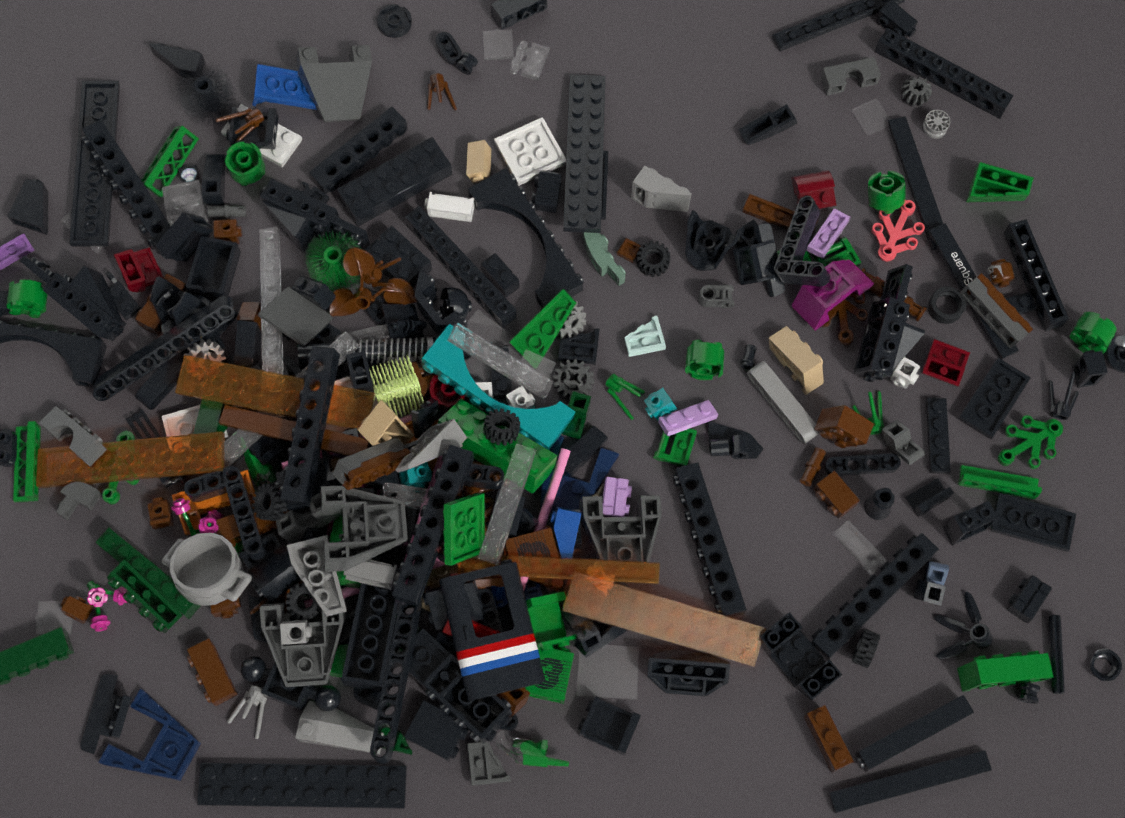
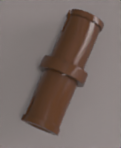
M818 447L814 449L810 460L805 464L806 469L799 480L801 484L808 487L811 486L816 473L821 469L820 464L826 454L823 449Z

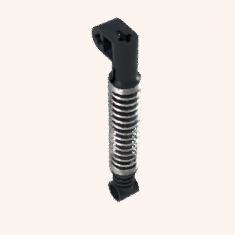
M465 336L462 348L464 360L472 357L470 337ZM416 337L415 343H412L411 338L409 343H406L404 338L403 344H400L399 338L397 339V344H394L393 339H391V344H388L387 339L385 341L379 339L378 342H375L374 339L372 342H369L368 339L366 342L362 340L360 342H356V340L350 342L348 340L347 343H344L343 340H337L332 343L307 344L304 347L298 344L299 368L303 372L307 371V357L309 352H311L312 346L335 348L340 354L338 365H343V362L346 363L347 354L365 351L367 361H370L371 364L373 361L385 363L386 357H388L389 363L392 357H394V361H398V357H400L401 362H403L404 357L406 359L412 357L413 361H416L417 356L421 362L422 357L437 339L435 337H427V342L424 343V338L422 337V343H418V338Z

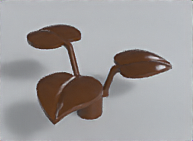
M352 247L344 256L343 266L350 276L360 274V287L355 294L347 288L336 289L333 292L336 297L330 305V315L346 316L354 314L360 309H367L370 302H374L375 298L383 291H385L384 299L388 304L407 305L409 303H416L415 290L406 280L392 278L387 283H394V287H382L372 296L369 289L363 287V274H370L374 270L375 260L367 251Z

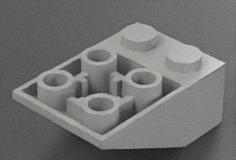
M644 166L634 179L631 199L644 207L684 212L689 210L692 193L687 188L675 184L672 179L663 177L655 169Z

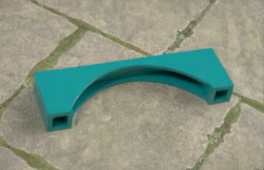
M449 324L422 357L421 365L423 369L430 374L434 373L443 384L451 385L456 393L468 397L473 405L482 407L486 410L487 414L490 411L494 412V409H497L498 412L500 408L504 409V412H507V409L511 410L510 414L514 412L516 417H519V433L550 450L573 419L575 411L561 401L556 405L545 408L523 409L505 405L488 396L475 383L467 369L462 348L465 334Z

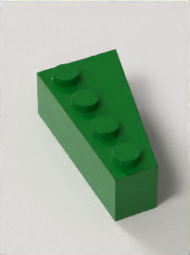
M1039 651L1028 652L1027 655H1022L1021 652L1009 654L1010 657H1004V654L993 655L990 659H986V656L974 657V661L957 668L962 692L970 691L976 687H979L980 690L994 687L998 684L999 687L1016 684L1015 681H1017V684L1050 679L1053 677L1048 653L1040 654Z

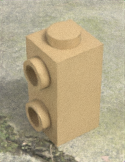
M485 140L468 143L466 175L472 183H479L490 177L491 148Z

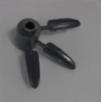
M966 592L964 596L970 620L972 623H975L971 629L966 628L965 623L946 616L935 615L934 618L938 623L961 634L964 631L969 632L971 640L967 642L960 641L942 650L936 655L938 659H947L963 653L968 649L967 645L974 643L979 648H987L993 641L989 628L985 624L979 623L982 618L978 606L969 592Z

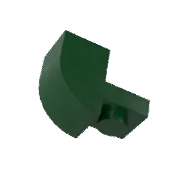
M572 392L568 407L575 411V415L562 432L563 435L577 439L581 438L590 408L591 396Z

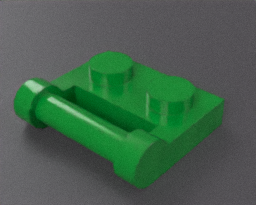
M846 237L834 243L826 255L841 248L845 249V251L828 259H822L812 254L814 260L822 263L824 267L831 262L848 259L857 267L861 265L859 257Z
M689 428L676 433L670 455L665 454L670 436H667L663 431L658 450L654 453L653 458L657 461H664L681 467L686 466L697 430Z

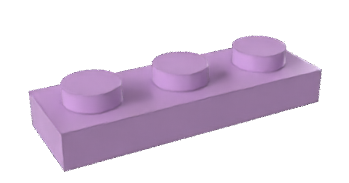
M833 209L808 245L807 251L823 259L849 222L850 216Z
M707 400L659 417L658 423L665 434L670 436L717 419L718 413L711 402Z

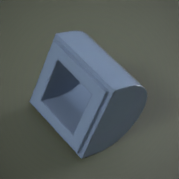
M928 561L925 568L924 581L944 585L949 572V565Z

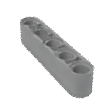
M762 361L747 371L751 382L801 443L806 444L820 434L814 430L816 426L814 420L766 362Z

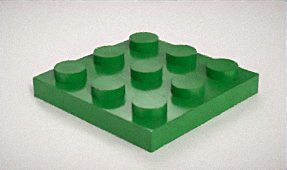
M477 492L444 504L443 535L445 548L443 554L445 565L452 566L484 553V493Z

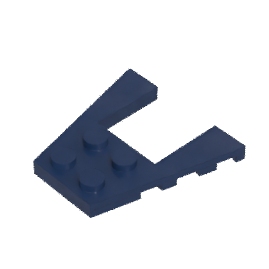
M561 435L549 450L556 454L557 458L564 441V436ZM603 448L600 449L590 483L563 475L551 513L557 510V507L578 509L579 501L582 497L593 496L615 461L619 458V453ZM553 473L542 483L540 509Z
M140 689L130 707L164 724L144 761H141L108 744L98 763L181 781L201 743L144 690Z

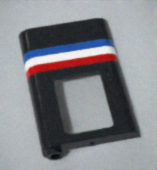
M512 559L501 561L498 566L439 580L468 701L546 682L517 562H512ZM500 575L511 614L513 629L478 638L475 635L464 590V582Z

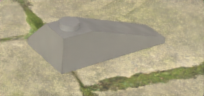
M455 419L430 426L418 438V444L410 449L411 453L403 458L395 470L397 472L405 471L442 456L450 445L461 448L463 446L462 443L467 437Z
M327 535L287 545L292 567L326 617L346 612L337 572H325L324 543H329Z
M309 701L299 719L296 739L304 743L370 753L374 728L337 708L333 711H322L315 702ZM381 748L377 751V754L381 753Z

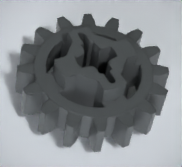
M574 359L573 363L567 360V365L561 363L560 369H555L556 375L553 376V381H555L554 388H558V395L564 393V399L567 396H570L571 399L573 392L571 390L588 395L587 390L592 391L593 387L591 385L594 384V379H592L594 373L589 372L590 366L584 367V361L577 364V359ZM562 375H564L565 378L563 383L561 382ZM584 377H586L587 380L585 386L582 382Z

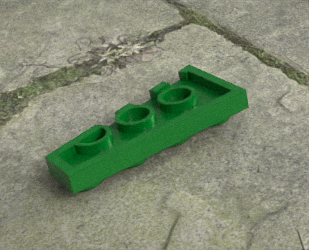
M563 289L510 341L511 345L535 369L538 368L577 302Z

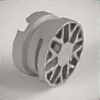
M942 110L930 111L922 125L924 133L933 139L943 137L950 126L948 114Z

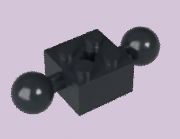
M258 656L247 657L241 664L240 672L245 680L249 682H257L261 679L266 680L261 693L269 699L303 711L308 697L314 699L317 707L322 711H333L340 704V692L331 685H325L321 688H317L314 685L286 687L276 662L272 670L266 668L264 660Z

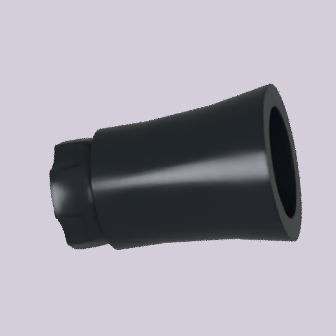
M883 487L876 490L873 495L866 499L864 509L870 518L883 520L889 516L895 500V495H893L891 489Z

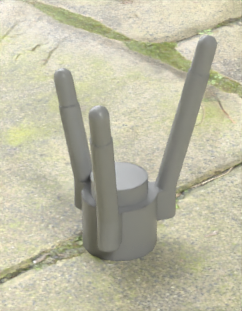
M251 685L249 691H246L227 722H232L245 702L248 704L242 715L243 719L246 718L252 705L258 706L260 703L255 739H258L267 698L261 693L262 688Z

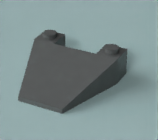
M352 45L349 53V62L319 63L316 47L298 48L296 54L298 75L323 121H359L372 64L370 46Z
M344 486L321 487V515L342 514L344 542L324 543L325 572L346 571L407 541L404 501L357 489L347 490Z
M660 495L640 496L636 501L637 517H603L602 496L581 498L579 501L580 523L606 575H640L647 573L662 515Z
M284 602L267 603L260 606L261 628L286 687L324 685L328 683L345 624L346 612L326 617L322 611L323 620L308 621V625L312 626V637H309L307 643L281 645L280 624L285 621ZM292 628V634L295 637L302 635L300 628Z

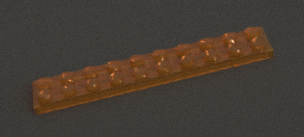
M184 355L175 393L296 418V411L299 409L301 402L300 392L303 390L305 382L303 378ZM320 384L316 385V386L314 387L313 391L318 390L319 387H320ZM334 385L326 424L359 429L362 421L372 412L376 394ZM313 403L310 406L309 410L314 409L316 407V403Z
M211 432L102 443V445L107 450L91 466L82 461L69 448L70 446L38 449L36 487L49 488L66 486L73 482L93 484L223 471L225 433Z
M577 571L573 573L562 609L565 612L755 667L762 644L759 636L766 631V628Z

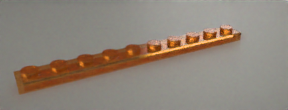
M479 554L459 562L457 574H463L498 566L501 561L512 559V562H517L520 577L659 584L660 562Z

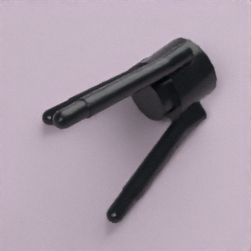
M1074 372L1071 374L1064 401H1058L1056 405L1053 381H1049L1051 404L1049 412L1053 413V417L1056 419L1068 420L1071 417V411L1079 395V392L1076 391L1069 405L1068 401L1075 378Z

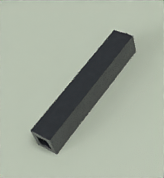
M962 695L858 751L855 754L857 757L855 758L856 763L860 769H864L867 772L973 714L974 711L966 697Z

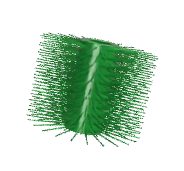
M342 239L340 243L338 241L339 246H337L336 241L335 246H333L332 240L331 246L330 243L328 246L327 242L321 244L322 248H319L320 251L317 250L315 252L316 250H314L313 257L307 259L309 263L314 262L312 266L308 265L312 271L313 269L315 271L312 273L309 269L316 281L323 280L327 286L330 285L329 288L332 287L331 291L333 290V292L332 284H334L335 289H339L340 282L341 285L343 282L344 286L346 282L351 286L348 280L352 282V279L349 277L350 275L347 274L343 266L344 254L351 248V245L347 246L346 244V247H344V245H341V243L344 244Z

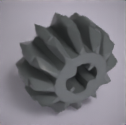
M920 75L917 79L911 76L909 80L906 79L904 81L901 93L902 99H906V104L911 102L914 107L917 103L921 107L923 103L929 101L932 90L930 89L931 83H926L927 78L922 80Z

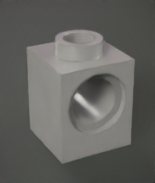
M308 620L283 621L280 624L281 645L307 643L309 637H312V626L308 625ZM293 627L301 629L302 635L300 637H295L292 634Z

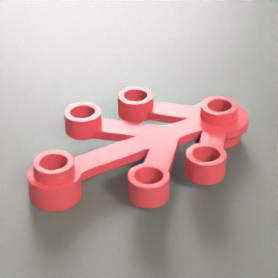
M905 200L903 206L899 208L901 215L895 228L889 217L890 214L883 216V211H879L878 216L883 221L890 236L887 243L882 233L883 225L881 223L873 225L871 231L876 236L880 245L878 256L882 261H892L897 253L914 250L918 245L917 239L911 237L906 243L895 246L897 240L915 234L921 235L925 229L923 223L917 222L913 227L902 230L907 217L911 216L916 208L915 203L911 200ZM875 227L880 228V231H876ZM909 242H913L915 245L911 246ZM885 250H889L891 253L887 254Z

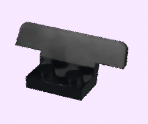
M768 223L754 225L758 243L733 249L740 284L747 285L766 280L770 297H775L785 291V286L774 270L778 254L772 227Z
M104 674L100 679L80 744L82 751L95 754L100 735L115 739L120 738L132 697L113 695L118 675Z

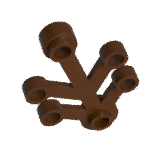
M855 291L849 295L854 298L857 304H863L866 300L864 293L861 294L863 296L862 300L856 299L859 295ZM845 299L827 312L830 320L821 327H828L833 317L839 311L841 331L838 334V338L842 345H850L854 341V335L848 327L846 310L855 315L861 322L868 319V313L865 309H859ZM865 313L866 315L865 317L861 318L859 317V314ZM848 333L849 336L847 338H843V334Z

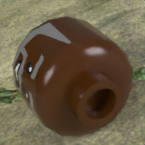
M1005 259L993 261L991 266L988 267L991 284L998 285L999 288L1009 286V282L1015 278L1012 264Z

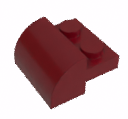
M829 170L791 177L797 202L802 197L811 196L820 209L837 206L833 188L835 184Z
M150 247L136 252L130 249L114 254V259L128 290L131 292L146 291V287L154 285L156 277L164 278Z
M934 339L921 374L959 387L971 352Z

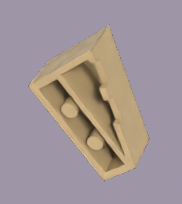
M786 326L769 337L770 350L783 367L788 366L793 372L791 377L794 381L797 379L800 381L805 395L824 383L822 358L818 354L815 355L811 351L810 346L806 342L803 343L794 330L791 331Z
M380 400L370 415L362 421V425L358 429L372 446L395 437L405 445L414 436L382 400Z

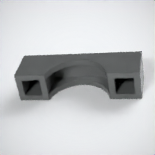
M55 406L39 423L59 441L73 436V441L69 448L88 466H91L107 450L102 445L104 441L97 434L92 436L93 432L86 425L81 427L83 424L76 417L71 419L73 415L66 409L60 410Z

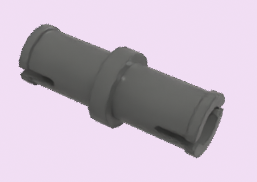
M225 204V206L208 205V217H225V219L230 217L246 218V206H229V204Z

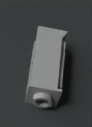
M367 560L344 571L346 580L391 589L393 582L397 581L400 575L397 565L393 567L391 564Z

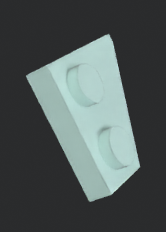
M657 316L652 317L649 323L646 325L642 324L635 332H631L624 337L629 357L666 350Z

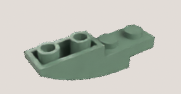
M582 232L586 252L600 276L602 277L608 273L618 286L623 284L626 272L621 265H617L614 262L613 256L608 252L607 238L603 234L600 235V233Z

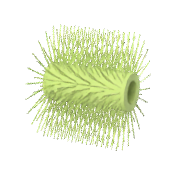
M399 357L401 368L397 360L395 361L398 372L394 363L392 364L394 370L390 367V363L388 364L391 377L386 365L384 364L385 372L387 373L385 375L380 364L383 379L376 365L379 381L372 366L377 383L375 385L371 374L376 400L378 403L380 400L384 403L387 402L392 410L391 401L397 416L395 404L399 414L402 415L401 406L404 415H406L404 409L406 408L407 412H409L408 404L411 411L413 410L411 399L416 410L415 400L419 407L421 405L420 402L424 403L416 373L413 371L414 368L409 357L407 361L403 358L404 365Z

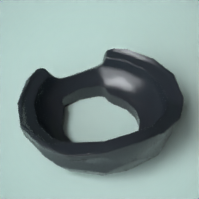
M1103 648L1094 653L1090 662V669L1099 680L1112 681L1119 676L1122 670V662L1115 652ZM1096 659L1108 660L1111 665L1110 672L1102 674L1094 668Z

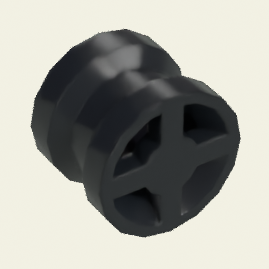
M464 52L461 56L462 59L456 63V67L460 72L470 75L473 71L472 68L478 64V60L472 54Z
M1020 683L1021 693L1018 695V701L1038 704L1039 698L1037 693L1040 691V686L1031 683Z

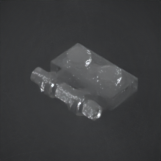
M521 41L520 46H517L515 51V59L511 61L510 73L516 74L518 69H522L521 76L538 81L550 52V47L532 43L531 48H528V43ZM523 56H527L526 61H521Z

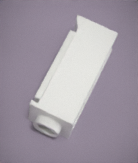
M430 192L429 198L425 200V209H427L430 217L472 222L475 206L474 198L468 199L442 194L432 195V192Z

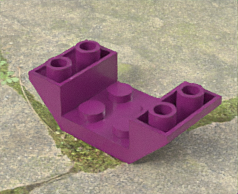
M850 259L834 261L827 265L825 268L831 277L829 283L822 287L802 285L792 303V308L814 331L830 320L827 312L855 291L860 296L874 285Z

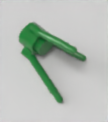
M612 374L605 384L609 388L607 392L613 396L626 415L633 420L634 417L615 392L620 393L623 389H626L639 397L640 393L644 394L645 391L625 381L622 377Z
M880 391L877 392L878 416L876 415L872 392H868L872 417L868 418V420L874 423L870 435L881 433L884 428ZM853 405V406H852L853 410H854L855 412H857L858 414H860V412H859V410L857 409V407H856L855 405Z

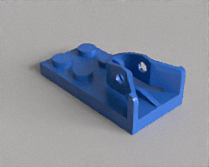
M257 64L253 106L263 102L317 110L298 75V71Z

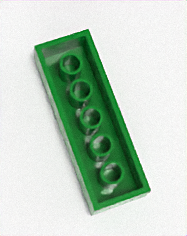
M460 399L438 420L439 424L455 419L467 437L462 443L463 446L461 448L472 451L474 459L480 463L501 468L505 478L532 494L554 472L557 455L520 433L516 441L513 440L512 444L507 442V445L504 446L501 442L500 445H496V441L491 443L490 439L487 440L485 438L486 435L483 433L485 417L488 414L463 399ZM496 425L500 429L508 428L504 425Z

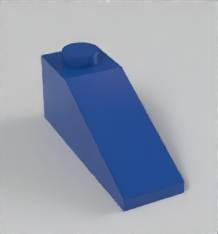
M557 507L556 511H552L550 522L554 523L553 528L564 570L569 572L581 512Z

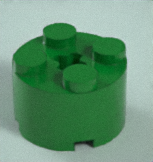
M238 142L228 149L225 164L234 181L242 186H247L257 182L265 174V163L260 149L255 144Z
M888 171V174L877 172L869 178L868 205L870 207L883 211L885 214H891L894 210L903 206L906 200V183L903 175L895 171Z
M19 280L17 284H14V281L10 282L7 297L9 313L12 315L25 314L31 318H40L41 314L46 311L48 296L42 290V283L33 280Z
M1084 312L1069 337L1079 346L1078 349L1083 353L1095 350V352L1102 351L1104 354L1117 330L1115 324L1110 319L1106 318L1104 320L1099 317L1100 314L1095 312Z
M693 340L686 351V374L689 372L692 378L698 380H713V376L717 375L718 378L723 375L725 354L722 344L720 342L709 343Z

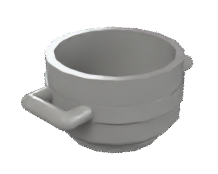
M200 533L185 540L180 538L162 559V564L170 568L174 584L181 595L190 603L200 606L215 605L226 599L234 602L252 580L250 574L242 571L241 561L232 544L223 536L214 533Z

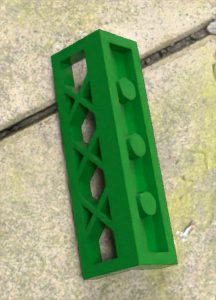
M183 125L174 127L141 178L146 189H149L158 197L163 196L178 173V169L181 168L199 140L198 137ZM184 135L192 139L189 146H183L182 138ZM180 149L181 158L178 161H174L173 152ZM165 164H171L172 172L170 175L165 176L163 168ZM161 178L162 188L159 191L152 185L156 179Z
M28 421L27 426L16 427L17 458L14 467V502L39 500L41 426L36 421ZM22 432H27L26 443L21 440ZM27 448L26 460L23 461L21 453ZM26 466V478L23 480L20 477V471ZM25 485V496L19 497V490Z
M965 465L960 467L959 486L1036 499L1042 492V487H1038L1039 479Z

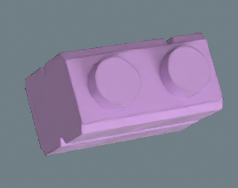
M605 477L602 502L603 517L629 516L630 505L626 504L627 497L631 498L632 486H628V479Z

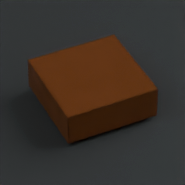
M625 238L617 251V255L633 263L641 245Z

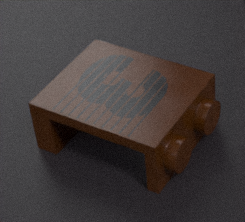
M552 525L520 536L506 537L505 543H502L505 555H509L512 562H517L520 577L562 566Z

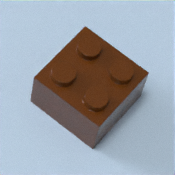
M846 405L822 409L814 430L818 431L823 438L835 442V445L840 448L857 447L858 445L867 444L874 423Z

